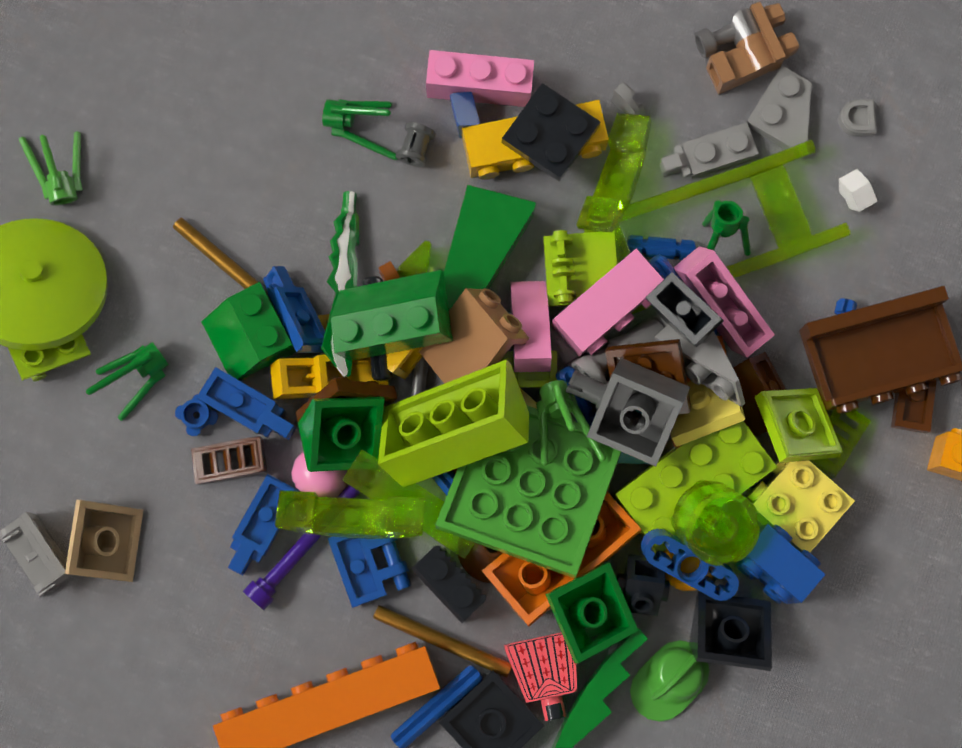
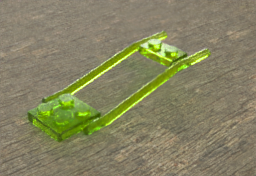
M811 139L749 164L580 222L584 233L615 231L618 264L631 253L619 222L750 178L778 248L726 266L734 278L785 261L851 235L846 222L814 235L811 234L808 221L786 168L783 166L815 153L816 148ZM641 304L631 314L643 311L645 307Z

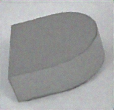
M859 99L845 104L838 116L840 128L850 136H874L877 133L875 100Z

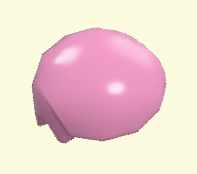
M304 451L295 459L291 471L292 481L295 483L296 489L317 502H328L336 499L349 485L351 476L350 470L309 472Z

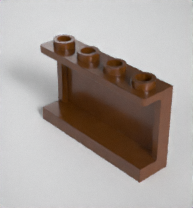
M945 285L808 322L799 330L826 411L836 409L838 415L859 409V402L871 399L872 405L894 399L892 393L905 390L908 396L928 390V383L940 381L941 386H945L962 380V360L943 307V303L949 300Z

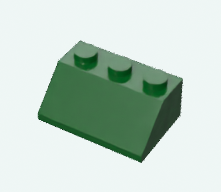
M441 269L340 290L331 315L334 353L349 361L453 341L444 271Z

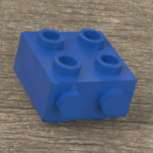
M766 524L757 528L755 526L750 529L746 528L733 543L737 547L731 555L738 561L735 567L752 580L756 577L765 585L763 588L764 593L776 603L780 604L782 601L786 604L802 603L826 575L818 568L821 565L820 561L804 549L802 552L797 550L790 543L792 537L776 524L773 527Z

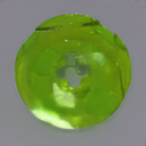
M697 481L680 497L671 518V524L678 539L702 561L715 566L731 561L738 562L744 559L755 547L760 534L757 520L758 513L753 503L732 487L718 481Z

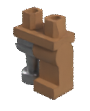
M759 1L752 4L750 8L738 11L730 24L713 33L707 28L694 33L695 43L700 55L704 59L710 57L706 69L718 95L758 78L769 71L772 72L780 69L783 61L794 55L799 49L798 41L792 32L777 37L773 28L783 25L786 20L779 3L763 7ZM734 41L735 49L725 53L724 51L717 53V46Z

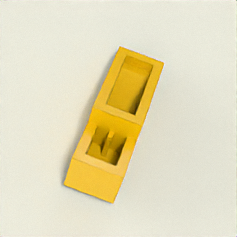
M317 355L314 358H279L270 364L273 400L310 398L328 385L330 380L343 377L327 355ZM370 357L352 361V371L348 377L350 380L362 382L376 381L372 378ZM376 381L379 384L389 385L388 381Z

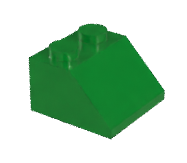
M260 282L228 297L201 321L227 374L239 381L269 367L270 364L279 358H286L296 353L277 312Z

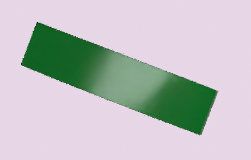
M639 628L636 633L620 641L584 684L564 718L552 748H573L612 713L603 699L630 676L621 663L648 640Z

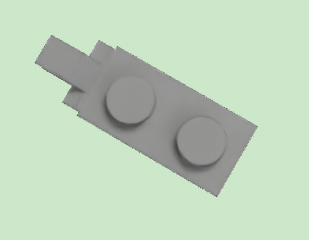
M746 122L681 143V145L674 147L675 154L661 158L659 166L663 177L682 171L684 178L691 177L693 179L755 159L759 153Z

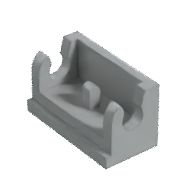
M25 512L0 531V538L6 543L40 597L73 576L65 574L67 559L37 514Z

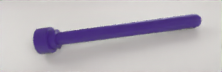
M362 469L264 579L260 577L256 582L252 580L243 592L263 610L274 600L272 596L277 592L274 588L372 481L374 477L373 471L371 469Z

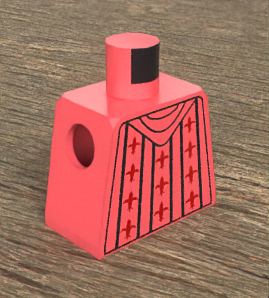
M562 632L505 644L506 655L525 702L540 700L545 721L566 717L562 695L577 692L576 664L573 661Z

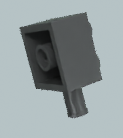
M621 358L612 373L610 381H607L606 384L575 370L566 393H571L596 404V409L598 410L588 432V438L656 467L690 387Z

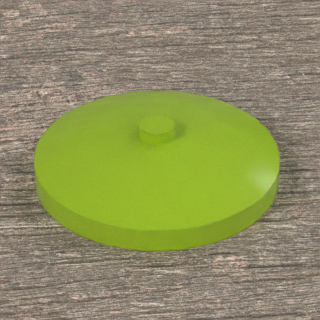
M30 218L0 225V345L18 350H45L61 346L79 337L98 318L107 296L106 268L96 246L80 231L54 220Z

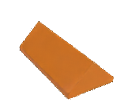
M608 492L577 577L604 564L642 531L639 525ZM502 553L482 570L508 605L528 627L551 609L545 594L574 579Z

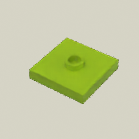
M817 388L761 391L755 396L780 463L836 458L843 453Z

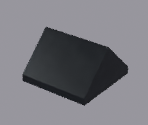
M698 591L689 646L695 660L771 671V601L736 596L728 600L719 601Z

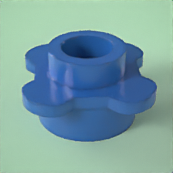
M198 394L194 395L192 400L178 406L175 410L176 418L182 420L186 425L187 434L193 437L200 435L201 430L206 426L214 425L218 421L217 412L211 410L207 404L197 399ZM195 412L200 413V417L197 419L193 417Z

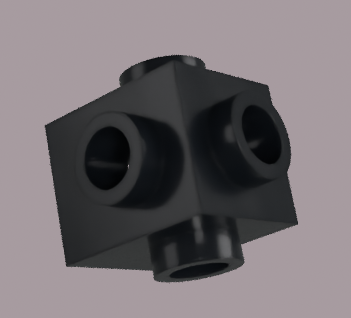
M628 554L624 574L618 573L617 581L630 612L658 616L661 601L667 602L670 581L665 579V572L651 565L645 556Z

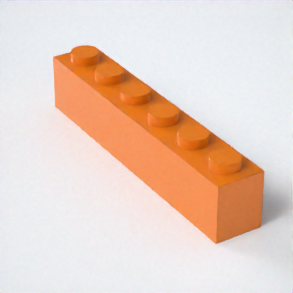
M415 641L395 649L397 656L383 661L382 655H378L360 662L363 669L349 674L347 668H343L327 674L328 682L314 687L311 680L290 688L292 696L282 700L278 699L276 693L255 701L258 709L243 713L242 707L220 714L222 722L213 725L219 747L284 748L436 691L441 686L427 647L418 648Z

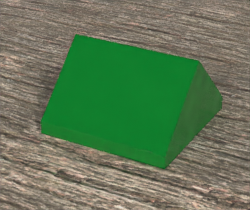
M384 398L312 399L298 422L307 470L309 472L378 468Z

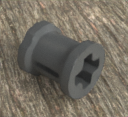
M406 123L405 130L407 134L402 148L397 150L395 156L398 160L408 165L424 167L426 164L424 157L429 142L435 138L436 132L420 123Z

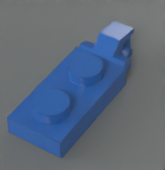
M273 266L263 280L268 295L296 353H324L321 346L325 330L304 288L296 287L293 284L285 266Z
M217 367L214 368L196 397L258 435L262 434L267 438L274 431L290 440L296 430L293 424L281 418L285 410L279 407L277 402Z
M269 474L266 475L232 536L234 540L230 548L235 550L236 553L228 566L230 570L243 576L252 560L260 563L263 556H266L300 494L299 490Z

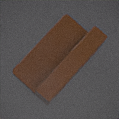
M766 352L748 358L733 367L740 381L745 404L742 406L745 416L744 423L755 437L767 432L755 396L761 391L787 390Z

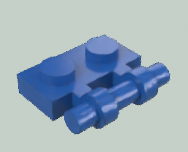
M387 518L373 522L377 533L375 537L367 539L363 526L328 538L352 608L386 596L387 592L383 581L393 578L397 591L411 586L406 573L410 571L407 562L401 559L396 545L398 537L395 530L390 529ZM382 547L388 567L378 570L371 550Z

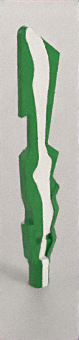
M353 191L343 192L341 214L334 220L336 233L330 240L333 253L328 256L333 270L327 279V283L335 291V296L321 346L323 352L341 375L347 378L351 375L352 361L334 353L331 315L339 291L357 287L358 263L355 246L360 244L359 216L356 212L357 194Z

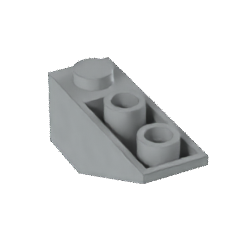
M667 325L654 337L655 341L680 339L686 376L693 383L705 385L713 390L722 400L726 401L729 399L741 407L745 404L740 381L714 331L698 347H695L681 337L670 325Z

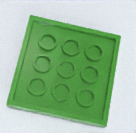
M526 405L529 411L528 443L457 468L435 526L436 529L575 579L618 464L621 451L599 442L606 456L605 461H600L579 423L574 422L575 430L569 431L563 417L552 418L550 414H547L548 464L543 466L541 464L538 410Z

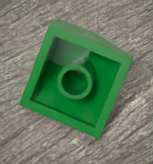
M610 562L604 563L545 594L575 664L581 663L638 631Z

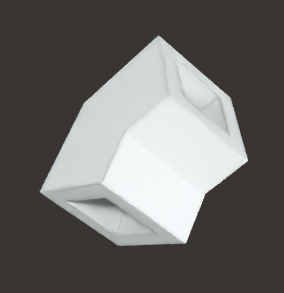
M858 169L839 178V193L845 198L849 209L860 212L878 202L871 183Z

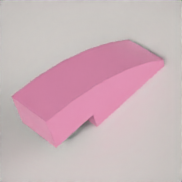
M546 281L510 282L511 315L521 322L522 330L529 337L525 344L512 345L514 372H550L552 356Z

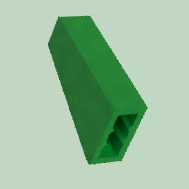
M467 185L444 269L449 311L466 288L490 289L532 221L536 202Z

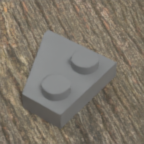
M782 65L746 121L749 128L802 159L807 152L812 83Z

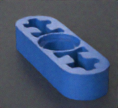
M663 529L651 530L643 537L641 550L647 561L658 569L715 600H728L738 591V577L732 568L722 561ZM664 542L669 552L674 554L672 560L663 551H657L655 554L652 546L654 544L661 545ZM692 556L699 558V567L694 572L684 573L681 571L680 566L684 559ZM708 570L711 575L718 579L725 577L728 582L725 585L718 584L715 586L712 579L706 576Z

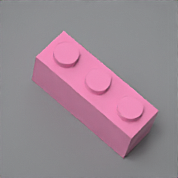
M429 50L426 77L427 98L450 100L451 93L472 92L476 103L525 107L531 99L534 60Z
M699 246L673 267L682 281L723 319L724 322L716 329L732 351L748 358L775 335L714 250Z
M635 249L553 319L551 325L579 357L586 351L592 356L608 342L604 337L613 328L620 332L635 319L631 314L641 304L645 309L651 306L645 297L664 279L643 255Z

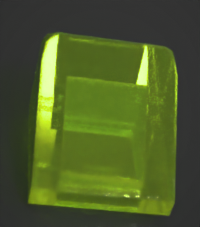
M425 240L397 268L400 278L427 273L432 254V244H430V241Z

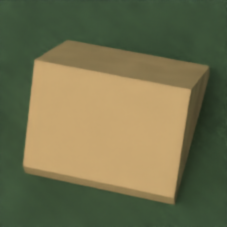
M76 500L65 574L133 582L143 510Z

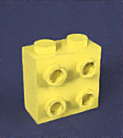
M778 460L776 463L777 468L772 471L775 475L767 484L763 481L758 483L747 497L751 502L745 509L763 525L769 524L773 527L776 524L792 537L790 543L797 550L802 552L804 549L811 553L855 500L809 460L780 463Z

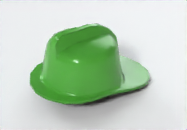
M679 640L667 643L634 676L630 689L633 705L641 715L649 720L660 722L674 718L704 689L708 682L710 671L708 663L695 660L689 642Z

